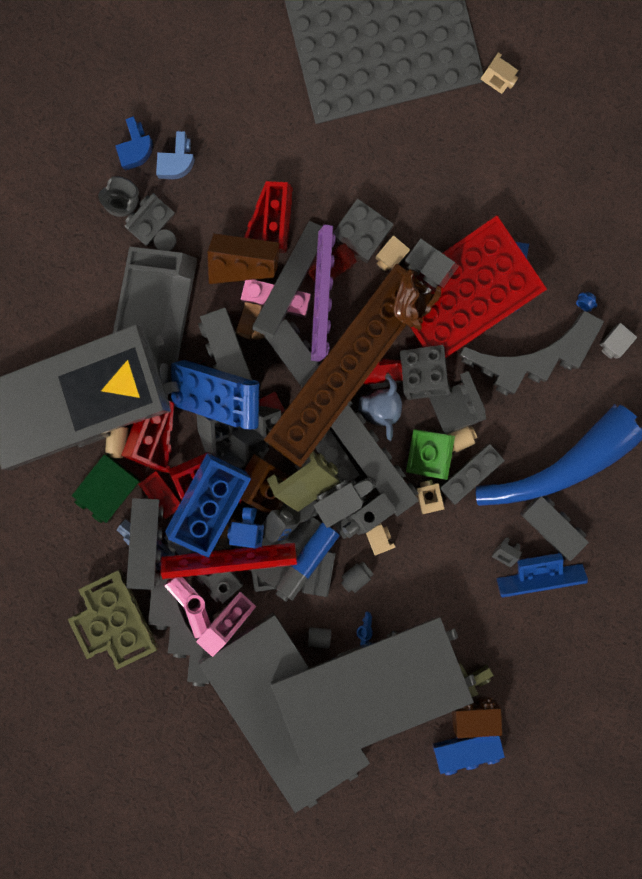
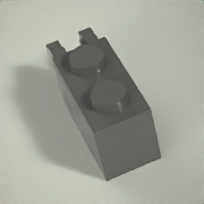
M369 476L359 482H356L355 479L348 482L345 479L335 486L337 488L335 491L329 493L327 490L316 497L318 501L313 506L328 528L361 509L366 501L365 495L375 488L376 482Z

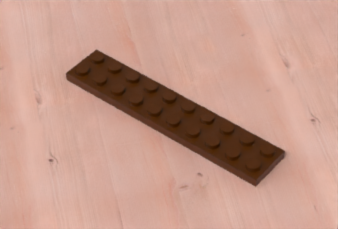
M396 264L264 438L268 444L297 466L301 467L405 328L406 325L398 321L393 312L401 278L407 272L400 265ZM416 279L415 285L418 291L423 294H430L432 290Z

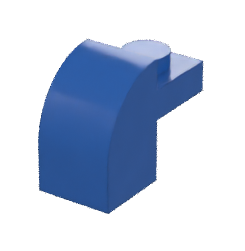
M134 116L126 119L132 140L115 145L121 165L125 171L143 165L149 159L153 148L151 137L149 135L142 137V135H145L142 123H137Z

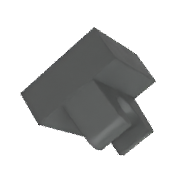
M505 538L495 549L492 557L511 568L519 560L522 552H520V544L517 543L513 548L508 545L510 539Z

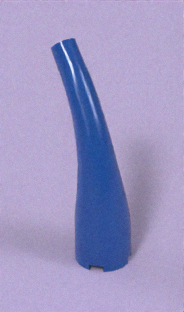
M614 404L574 447L550 467L519 481L500 485L476 486L478 506L508 504L535 499L568 488L597 474L620 460L642 441V427L640 428L635 421L637 416L622 405L617 407Z

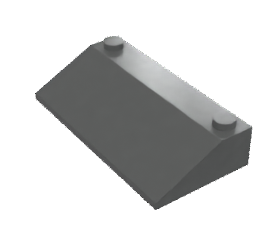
M129 247L113 333L133 325H138L149 330L148 338L162 335L165 345L154 347L152 350L164 385L172 382L171 363L178 362L197 258L180 252Z

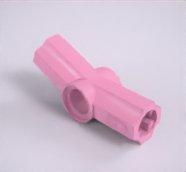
M183 577L169 578L164 586L184 607L194 637L199 638L211 625L205 609V602ZM192 598H197V607L189 608L188 602Z

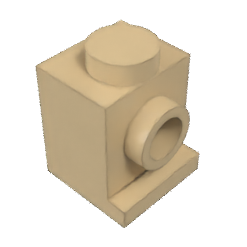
M498 52L481 77V80L502 94L507 87L510 89L513 87L518 79L515 76L518 70L501 59L502 54Z
M433 480L420 482V487H416V490L419 493L418 500L421 513L426 514L444 510L439 483L433 484ZM427 492L433 494L431 500H426L425 494Z
M380 523L366 533L374 555L395 548L393 542H388L392 538L387 526L383 528Z

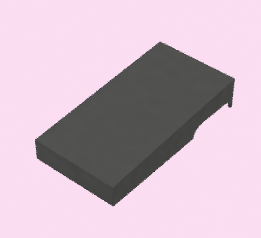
M274 612L229 640L213 657L207 654L198 660L200 668L295 813L306 806L311 808L318 804L316 799L346 779H349L351 782L358 777V771L370 764L362 749H358L304 771L271 682L278 681L309 667Z
M436 616L373 644L368 642L338 654V657L278 681L271 682L304 771L474 703L468 687L475 685L476 680L473 674L464 678L450 641L458 638L455 628L446 632L441 618Z

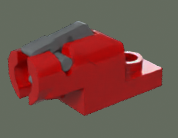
M382 359L363 384H369L373 390L390 386L387 376H391L396 381V384L403 381L401 360Z

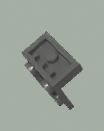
M443 345L402 350L400 352L403 389L408 400L451 395Z
M469 372L460 374L461 383L451 387V395L429 397L442 430L446 435L486 419L485 408Z

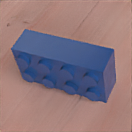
M207 453L165 531L168 540L209 558L251 480L248 473Z

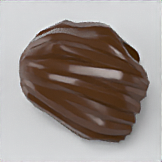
M409 269L401 278L393 312L394 316L402 324L409 327L414 326L416 329L421 330L423 317L431 312L433 305L441 296V287L437 286L434 294L419 292L415 285L418 272Z

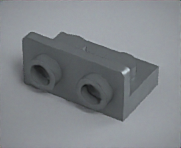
M154 193L151 196L147 195L141 201L139 210L136 213L132 212L125 220L127 224L124 226L146 246L151 243L156 233L162 230L175 215V212Z

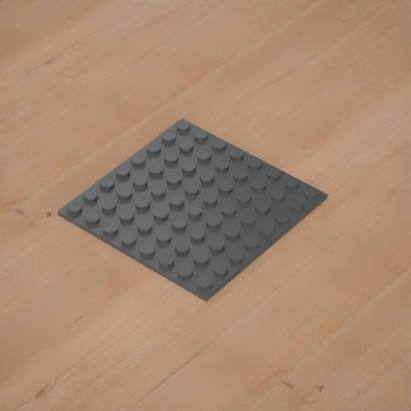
M284 0L315 124L484 82L481 80L483 70L465 0Z

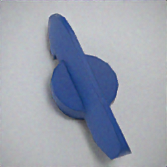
M368 611L362 620L364 624L357 629V636L361 639L360 646L368 643L372 637V616Z

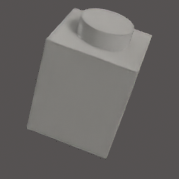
M619 323L614 326L599 345L603 348L601 351L607 357L617 359L625 353L637 336Z

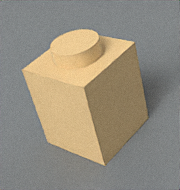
M393 235L376 255L375 259L378 260L376 264L385 272L388 269L391 271L396 264L399 265L410 249Z

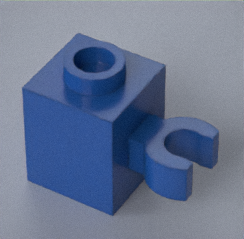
M243 507V522H232L227 534L228 539H230L229 545L249 548L262 547L264 525L254 524L256 508Z

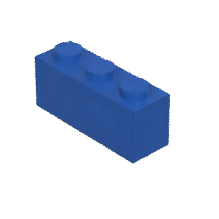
M499 736L456 737L432 744L440 774L445 773V775L455 774L458 772L457 770L463 768L472 770L478 768L479 764L486 762L487 764H495L500 762V759L505 758Z

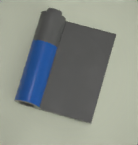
M311 517L307 521L299 523L284 543H295L297 565L252 569L251 571L277 589L276 595L285 602L288 599L293 601L340 535L332 528H327L324 523ZM264 537L262 546L271 545Z

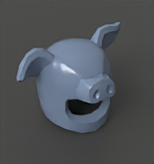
M387 376L390 382V389H375L360 397L358 410L361 411L364 419L369 423L377 426H386V436L391 441L393 437L392 425L401 416L402 400L396 392V381L391 376Z

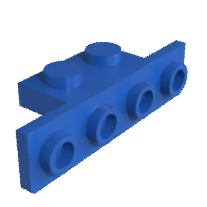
M561 553L518 560V575L496 578L501 597L588 582L583 564L563 567Z

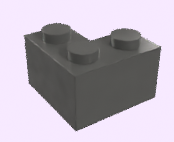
M422 239L418 241L405 260L410 264L408 269L418 272V275L420 272L425 275L423 280L435 288L438 285L444 288L459 267L454 261Z

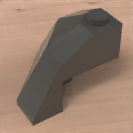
M259 406V427L256 429H243L240 426L234 427L196 414L198 432L205 452H209L211 455L245 470L253 455L263 459L269 448L267 446L269 444L264 438L280 419L281 410Z

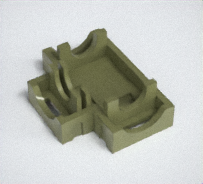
M121 569L78 589L81 597L83 596L87 609L70 617L68 621L86 659L107 650L117 670L158 650L159 647L131 589L127 588V580ZM112 579L113 583L92 592L91 588ZM80 624L82 625L91 646H88L85 642L79 628ZM142 647L145 648V651L128 659L123 657Z

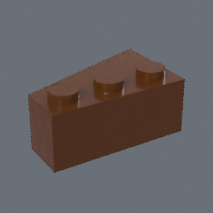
M213 233L208 248L209 284L273 278L279 262V243Z

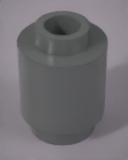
M362 561L360 564L356 563L341 576L343 578L341 584L348 592L352 590L356 593L371 580L370 578L374 574Z

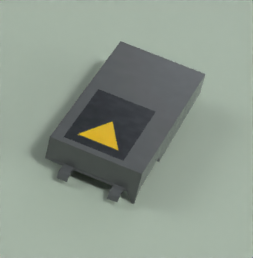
M133 325L1 376L0 465L2 470H14V468L76 445L82 447L109 437L110 433L107 432L170 413L171 409L167 395L179 391L176 381L163 385L152 349L165 345L162 335L148 338V329Z

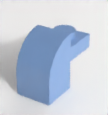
M176 131L175 153L157 152L156 175L159 179H179L191 171L195 158L193 154H186V152L191 150V139H187L185 132Z

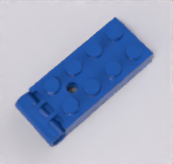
M187 360L171 363L172 382L176 381L179 391L172 392L171 395L175 407L234 427L240 426L243 429H256L259 427L258 381L249 380Z

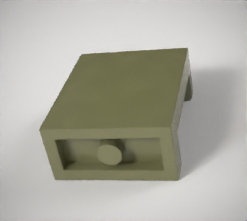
M313 451L309 456L310 463L284 481L275 474L267 480L274 496L299 512L316 500L318 495L327 490L329 491L340 483L337 473H339L337 467L332 462L328 463L321 453L317 454Z

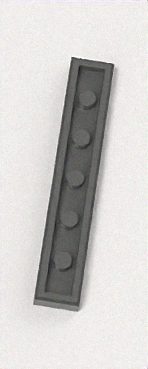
M311 221L308 222L253 324L254 331L274 338L317 256L318 231L323 226Z

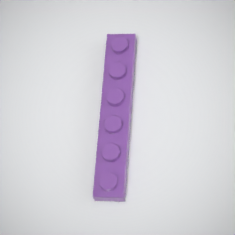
M323 225L318 231L311 361L318 362L329 353L327 334L330 332L331 322L328 320V312H330L332 306L329 290L333 286V277H330V270L334 265V255H331V251L335 244V234H332L333 226Z

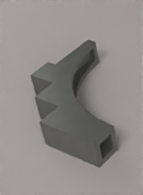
M583 311L561 338L545 349L528 355L496 357L463 347L458 356L462 357L461 362L470 367H473L475 364L482 368L480 372L491 378L493 375L497 376L493 385L497 386L496 391L507 396L508 393L515 394L526 373L529 374L528 378L536 383L547 381L558 360L561 361L559 365L571 371L572 368L578 369L604 321Z
M155 570V572H160L159 585H154V590H151L148 625H154V629L166 630L167 626L170 627L168 653L173 654V657L186 658V655H190L187 682H192L193 686L203 687L209 684L210 681L200 668L198 660L209 653L196 642L199 638L194 637L181 604L164 586L168 579H162L161 571Z

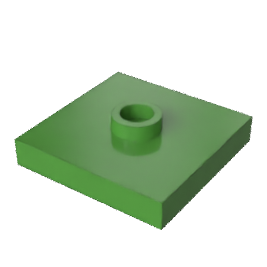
M414 429L406 472L448 480L455 436Z

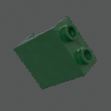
M104 454L73 493L72 497L76 499L74 503L83 510L89 509L93 513L91 516L100 523H103V521L108 523L131 492L141 483V480L115 459L109 457L108 454Z

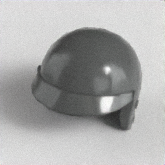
M113 176L107 182V187L100 190L98 198L106 211L111 215L124 217L130 215L136 209L139 202V192L136 185L130 180L120 176Z

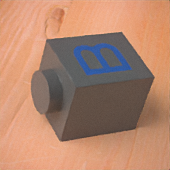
M272 510L262 523L264 525L263 536L271 545L284 544L298 526V523L293 519L292 513L288 510Z

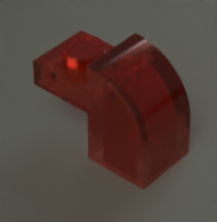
M346 243L331 253V255H334V265L330 270V277H333V280L358 262ZM316 263L308 271L314 283L316 279Z

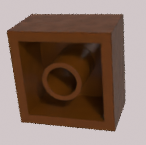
M253 455L244 470L248 473L251 480L241 500L270 514L272 510H280L284 502L274 496L267 479L275 474L284 481L291 475Z
M491 697L478 698L479 701H473L474 703L452 711L453 730L457 738L502 736L501 708L497 702L492 700Z

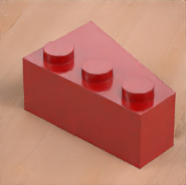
M169 401L170 413L133 423L121 456L159 472L169 473L168 459L169 452H171V445L169 444L170 431H172L173 402Z

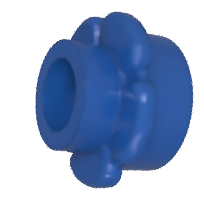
M585 292L578 295L576 304L582 310L590 312L593 308L597 307L596 297L592 293Z

